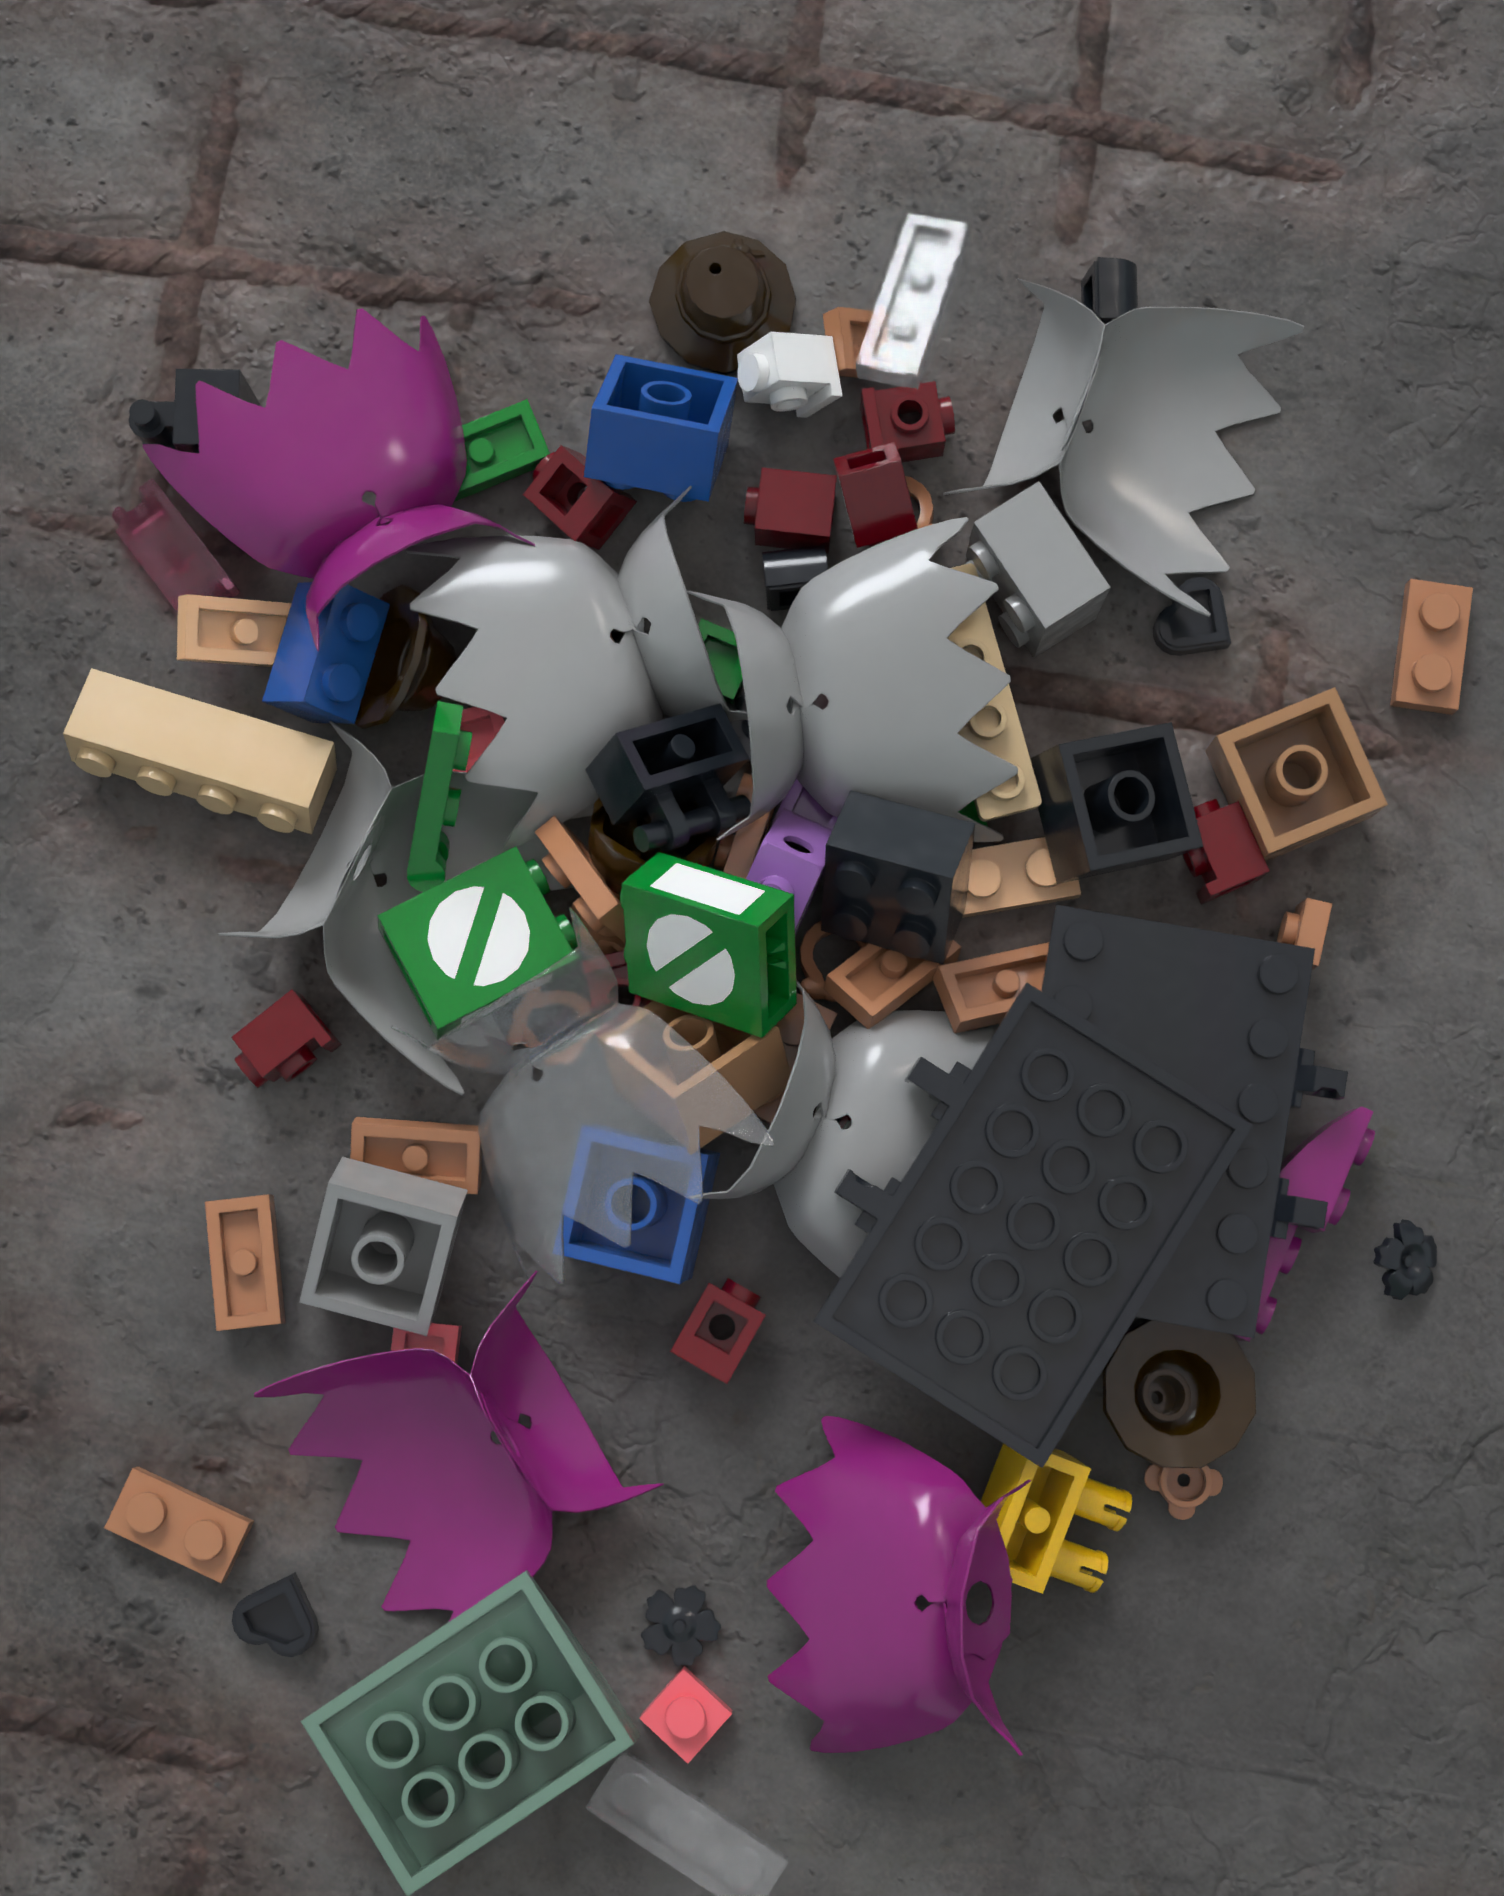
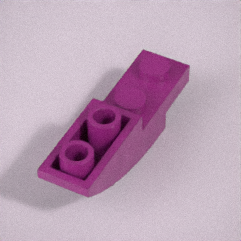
M1361 1106L1345 1112L1318 1129L1282 1161L1279 1178L1289 1179L1287 1195L1328 1202L1324 1229H1313L1288 1224L1286 1239L1270 1237L1255 1332L1261 1335L1265 1332L1275 1311L1277 1299L1269 1296L1278 1272L1287 1275L1298 1256L1302 1239L1294 1236L1297 1227L1311 1233L1324 1232L1327 1223L1336 1225L1341 1219L1351 1193L1349 1189L1343 1187L1351 1165L1353 1163L1360 1166L1364 1162L1374 1140L1375 1131L1367 1128L1374 1111ZM1232 1335L1238 1341L1250 1342L1251 1340L1248 1337Z

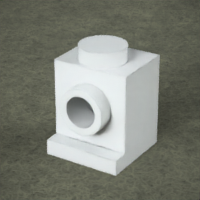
M770 332L737 354L738 382L743 391L744 402L770 404L771 409L774 411H791L796 409L797 417L807 418L843 396L832 336Z

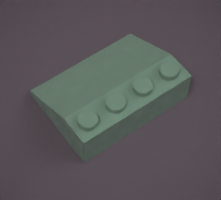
M528 1570L301 1720V1723L406 1896H410L634 1745L641 1736L605 1677Z

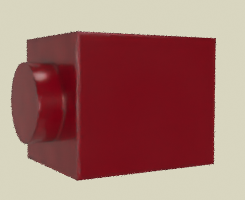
M895 442L833 458L857 548L869 545V548L918 529L902 461Z
M762 467L759 488L747 487L744 510V524L755 525V545L785 549L824 545L826 553H829L837 475Z

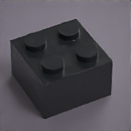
M1172 722L1058 744L1030 758L1042 798L1038 811L1057 884L1166 861L1204 847Z
M850 790L826 843L821 931L838 935L850 941L870 943L881 948L900 952L908 957L944 964L966 907L975 823Z

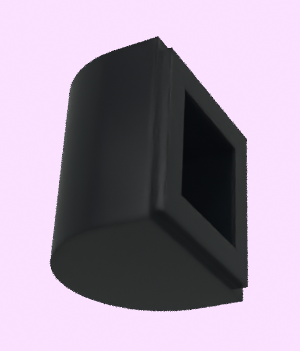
M1098 257L1081 280V303L1091 309L1104 324L1111 322L1132 309L1138 308L1137 266L1132 261L1121 258Z
M824 545L762 552L767 610L790 609L801 588L811 579L828 570Z

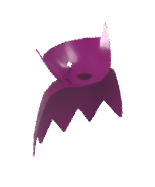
M363 308L357 309L352 354L348 369L330 363L280 340L276 342L270 387L265 408L246 402L205 382L198 381L195 385L199 453L182 452L160 444H143L142 446L151 462L171 486L205 520L231 542L270 569L313 579L306 596V614L318 652V616L344 586L374 565L414 544L463 527L480 524L503 531L535 547V543L514 534L491 520L478 514L452 507L466 476L467 458L457 397L447 363L435 333L425 316L420 317L419 351H417ZM366 492H373L376 495L375 507L362 501V496Z
M538 1271L532 1274L489 1326L477 1348L470 1374L451 1359L433 1349L413 1348L346 1359L293 1375L254 1393V1397H281L303 1393L324 1395L288 1450L290 1455L362 1460L356 1480L335 1525L337 1532L410 1540L404 1560L381 1606L384 1611L450 1610L453 1611L450 1622L526 1570L529 1571L532 1577L536 1575L551 1551L553 1535L552 1511L579 1513L599 1510L625 1502L664 1485V1483L623 1487L577 1404L548 1356L518 1312L516 1305L529 1288ZM520 1414L530 1417V1429L518 1423ZM492 1431L496 1433L501 1444H496L492 1440Z
M824 1416L821 1419L822 1427L835 1458L818 1468L777 1485L775 1489L777 1495L805 1526L813 1541L800 1554L767 1580L766 1587L799 1624L810 1640L796 1654L767 1676L769 1682L824 1720L820 1732L811 1740V1751L822 1753L858 1752L911 1741L942 1730L954 1723L968 1706L973 1703L988 1723L1010 1743L1019 1756H1022L1023 1753L1001 1719L988 1682L1000 1653L1002 1642L1010 1634L1011 1586L1013 1579L1010 1575L1009 1557L997 1518L1002 1505L1009 1495L1020 1490L1031 1480L1028 1479L986 1508L962 1478L925 1453L895 1437L861 1423L840 1417ZM980 1581L985 1583L991 1592L992 1606L986 1621L978 1625L973 1623L968 1617L966 1599L968 1591L973 1584ZM921 1595L928 1602H933L923 1611L919 1610L916 1605V1601Z

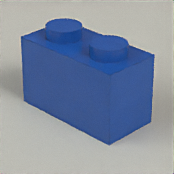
M312 582L298 583L262 702L312 723H330L329 721H332L333 723L355 724L390 604L347 584L335 595L318 616V652L306 614V596Z

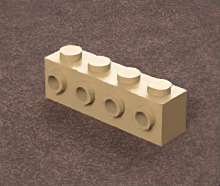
M93 668L89 672L63 732L71 761L75 762L79 768L87 773L99 777H110L112 773L135 780L140 787L157 795L169 796L172 792L196 799L200 805L216 813L231 814L233 810L257 817L264 826L283 833H290L294 829L309 834L313 833L337 771L335 745L332 741Z

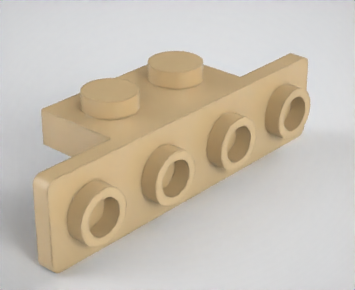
M971 563L951 568L979 577L975 565ZM984 602L947 639L1006 673L986 602ZM1008 684L958 732L959 735L973 744L1018 767V773L974 800L978 818L983 822L1033 810L1042 803L1029 752Z

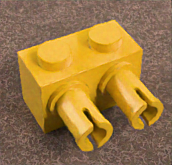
M1003 1443L981 1502L987 1508L1028 1479L1031 1480L1020 1490L1009 1495L1002 1505L997 1518L1009 1557L1012 1583L1043 1594L1048 1579L1051 1576L1079 1586L1090 1593H1095L1101 1587L1103 1580L1092 1576L1093 1572L1081 1568V1566L1106 1574L1108 1570L1107 1554L1103 1551H1095L1064 1539L1073 1515L1104 1525L1112 1531H1119L1125 1525L1127 1518L1116 1514L1115 1510L1104 1505L1108 1504L1130 1513L1132 1507L1131 1493L1127 1490L1117 1489L1088 1478L1091 1468L1059 1449L1054 1448L1045 1465L1041 1468Z

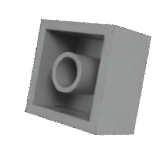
M1039 481L973 523L966 552L968 562L965 564L971 563L975 565L980 578L997 583L999 590L992 597L1003 611L998 616V619L1005 634L1017 648L1025 644L1033 658L1097 618L1111 587Z
M342 1157L328 1182L299 1303L427 1336L439 1305L468 1190Z

